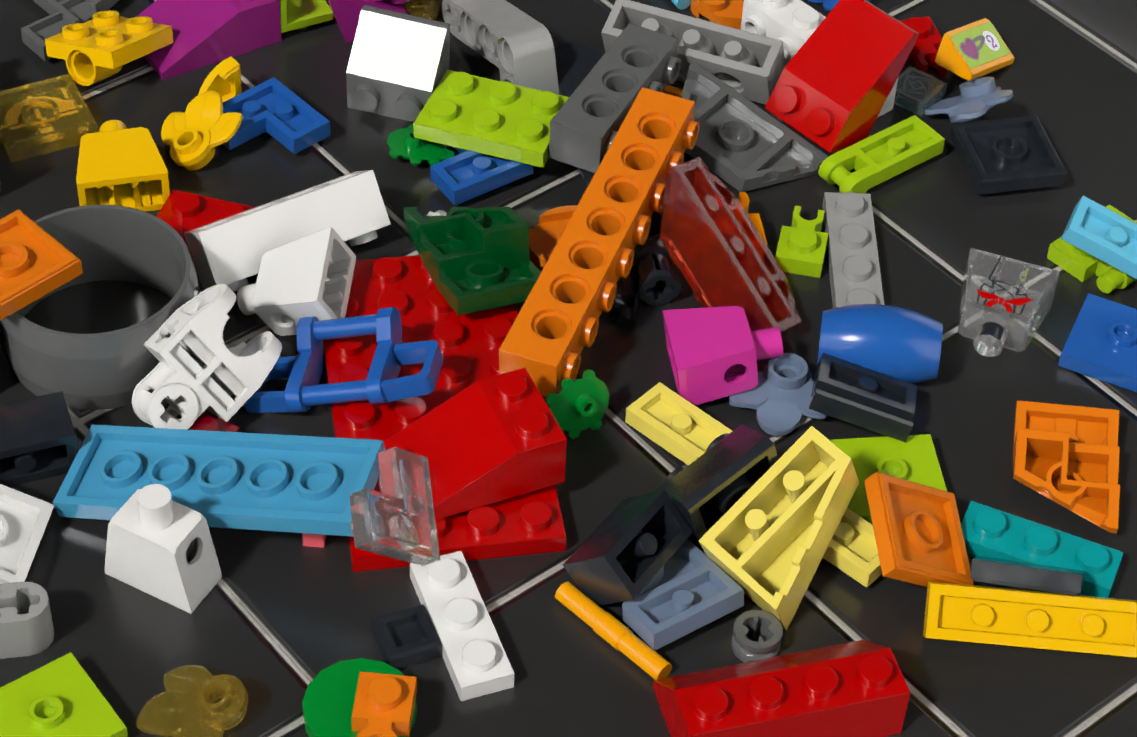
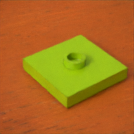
M931 434L909 435L906 442L889 436L830 440L851 458L859 480L858 487L847 508L871 524L872 519L864 480L875 472L947 491Z
M71 652L0 688V737H128L127 727Z

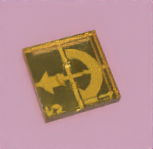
M70 74L0 91V141L11 163L80 145V139L83 135L99 132V126Z

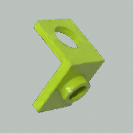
M279 0L281 33L333 20L334 14L325 0Z

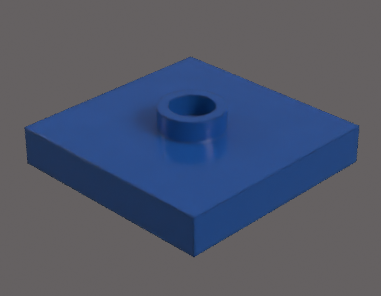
M1088 293L1061 352L1058 366L1137 392V309Z

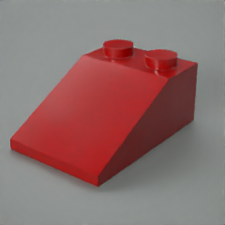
M840 0L785 66L765 109L829 153L843 150L868 137L920 34L867 0Z
M526 367L476 381L383 441L388 454L385 465L416 526L565 481L567 438Z

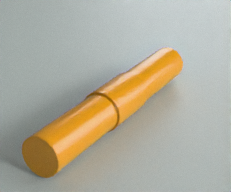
M567 581L557 589L555 599L653 679L666 678L670 674L672 664L573 584Z

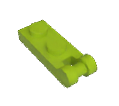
M913 115L830 155L821 163L818 175L828 184L838 185L840 193L853 192L865 194L868 189L943 153L945 138L916 115Z

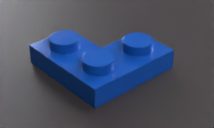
M275 77L223 102V114L237 112L243 115L242 123L235 135L228 142L223 143L229 150L264 132H268L293 154H296L330 136V121Z
M456 147L454 148L460 154L430 166L431 181L454 206L533 174V165Z

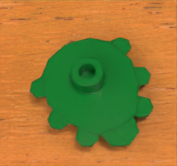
M413 124L407 128L396 129L388 135L387 144L391 149L389 155L393 159L402 157L410 160L414 166L420 165L421 162H428L431 166L455 156L454 152L449 150L452 146L414 138Z
M587 369L584 371L581 379L574 381L570 378L563 379L561 382L562 390L559 394L553 392L547 394L545 400L549 405V409L562 431H568L570 438L578 437L581 430H586L589 427L592 430H598L602 425L601 419L608 408L610 394L605 382L596 378L593 370Z

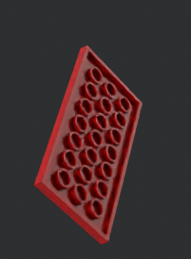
M419 255L356 260L345 318L377 314L381 308L396 307L401 317L402 343L435 340L438 342L444 361L436 388L430 394L374 405L369 400L330 404L335 438L385 441L476 381L499 375V349L518 316L516 303L458 316L436 287ZM376 334L323 340L327 383L365 380L378 345ZM424 363L402 365L398 378L419 373ZM385 463L356 537L348 536L353 572L410 567V563L457 551H462L465 560L471 561L566 550V533L555 485L416 526Z

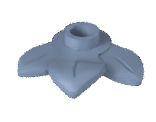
M982 77L959 85L961 95L941 100L925 109L924 112L928 116L949 114L951 123H964L979 118L995 105L1008 102L1014 95L1011 89L1001 90V87L996 86L994 77Z
M783 353L781 357L771 358L763 371L758 372V385L754 389L729 396V404L731 406L756 409V419L760 428L773 436L791 433L799 425L803 415L815 419H825L827 417L826 414L809 409L814 382L812 381V374L806 361L792 353Z

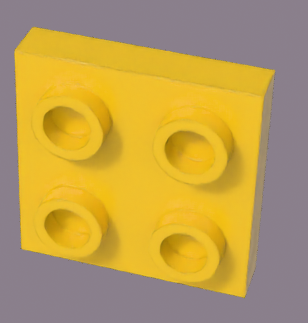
M111 10L97 12L92 15V20L85 23L66 25L62 27L61 33L45 39L47 56L65 60L71 78L82 86H90L121 71L123 65L174 43L172 26L154 23L152 18L146 16L120 17L119 12Z

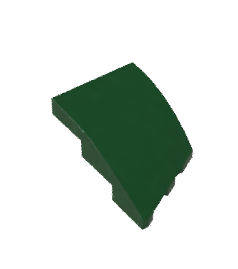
M418 207L404 208V220L417 252L436 287L458 316L526 301L542 271L529 260L528 224L510 207H451L446 216H421Z

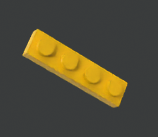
M928 581L923 636L931 639L1137 658V600L1083 595L1075 596L1061 593Z

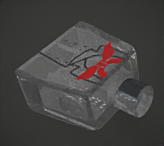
M970 248L961 287L958 333L963 337L974 339L973 345L975 350L986 357L998 356L1003 348L1018 352L1026 350L1050 312L1060 271Z

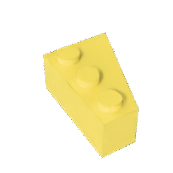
M811 426L699 540L706 556L742 587L744 593L762 610L778 618L786 631L858 487L859 480L851 458Z

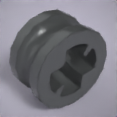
M750 610L742 613L737 617L733 627L731 648L734 655L744 663L778 656L781 648L783 627L778 618L764 610ZM748 634H751L752 638H755L756 634H761L766 637V641H763L762 637H759L758 642L748 639Z

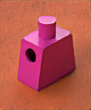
M740 306L663 311L667 352L678 395L693 405H699L754 389L758 385L757 360L783 356V343L779 327L750 331L745 310Z

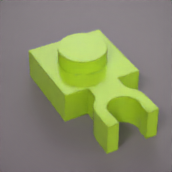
M795 206L791 227L782 225L773 270L820 278L829 234L821 232L825 210L818 209L816 219L806 220L800 216L801 206Z

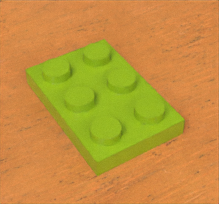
M447 69L413 123L414 138L543 168L549 158L550 121L569 97L550 91L536 90L505 81L492 80L470 75L466 72Z

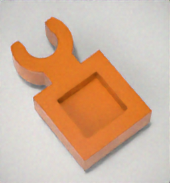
M360 671L351 717L352 732H359L356 737H409L417 692V677Z

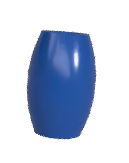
M853 304L824 310L817 365L822 353H826L912 384L935 379L939 369L943 323L917 311L890 305Z

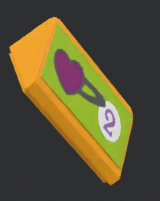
M983 18L946 32L934 62L954 74L971 81L1013 64L1015 57L990 20Z

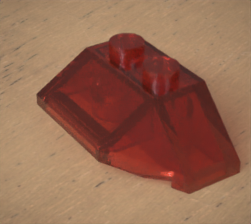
M700 157L670 168L666 173L660 238L669 251L670 259L681 270L694 291L698 304L702 308L740 306L744 308L750 331L779 327L780 333H783L801 323L802 320L799 312L795 309V300L787 277L737 197L717 176L708 172L707 165Z

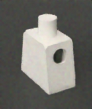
M332 227L322 229L267 251L261 258L257 282L238 289V306L245 315L257 314L275 334L280 336L296 335V327L300 318L315 316L318 321L345 318L356 255Z
M150 484L142 489H137L111 518L107 531L105 574L190 614L222 578L206 518L201 513L173 501L171 492L166 486Z

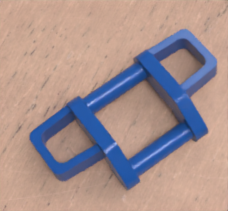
M396 307L381 308L377 314L321 321H318L315 316L299 319L296 327L298 355L279 357L261 387L243 406L248 413H297L309 411L310 407L315 405L369 400L374 405L427 395L436 388L444 357L438 342L435 340L402 343L401 317ZM376 334L378 345L365 380L319 384L324 369L323 340ZM424 363L419 373L398 378L402 365ZM289 378L285 391L260 392L263 384L268 380Z

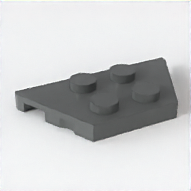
M696 62L690 64L681 98L695 101L694 121L699 122L700 128L694 148L692 150L686 148L685 153L740 192L818 174L821 163L829 157Z

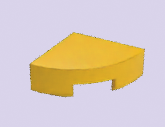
M231 56L219 63L206 77L198 95L211 90L217 91L223 102L241 94L240 63Z

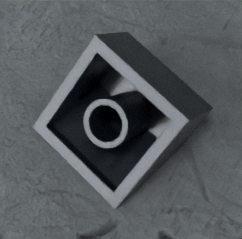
M740 425L730 434L725 433L715 438L703 455L690 465L676 468L666 478L665 483L658 488V490H665L693 531L689 537L704 554L705 552L699 540L779 459L775 444L768 436Z

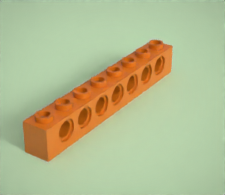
M644 87L641 88L499 349V375L526 367L539 392L544 397L551 392L559 394L562 390L561 382L563 379L570 378L573 381L575 380L581 362L580 354L584 346L591 347L597 336L599 317L602 311L609 312L616 297L619 278H627L629 275L636 245H643L650 231L653 212H661L667 197V185L670 179L676 181L680 175L684 161L683 153L686 148L692 150L696 144L700 124L694 121L695 101Z

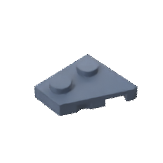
M687 539L634 600L623 602V621L655 651L743 607L744 589Z

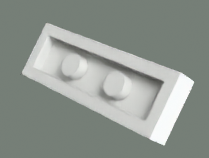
M462 551L410 563V579L421 605L424 604L443 645L442 657L460 701L513 688L515 673Z

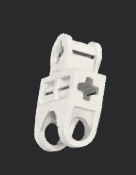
M226 284L211 286L179 307L143 344L160 362L136 385L132 394L133 410L138 418L154 428L187 430L206 409L227 422L261 387L280 356L282 350L281 342L272 332L266 331L255 336L247 344L242 341L235 347L227 348L223 340V330L230 318L227 313L236 301V294ZM232 394L236 396L234 400L230 397ZM164 398L169 404L166 410L164 406L161 404Z

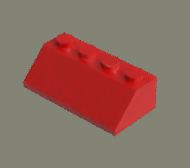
M867 640L848 642L653 680V689L671 737H886L901 734L911 693L891 648Z

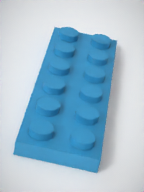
M92 424L53 501V505L59 517L111 520L137 489H142L150 484H161L170 490L173 501L201 513L206 518L208 527L356 537L388 454L383 440Z

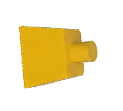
M109 120L100 126L99 132L87 133L81 137L76 175L80 206L118 205L144 212L161 210L170 195L168 171L147 128L127 129L122 121Z

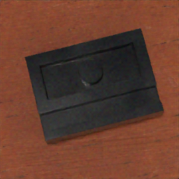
M822 353L815 371L811 393L812 400L809 404V409L906 442L913 427V422L911 421L915 412L918 386Z

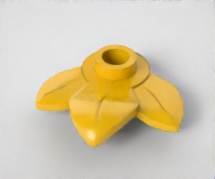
M207 91L191 100L186 107L185 113L172 112L167 116L162 125L161 138L164 144L170 147V157L175 164L187 170H198L212 160L216 146L228 142L235 135L242 123L243 115L237 112L223 114V100L217 91Z

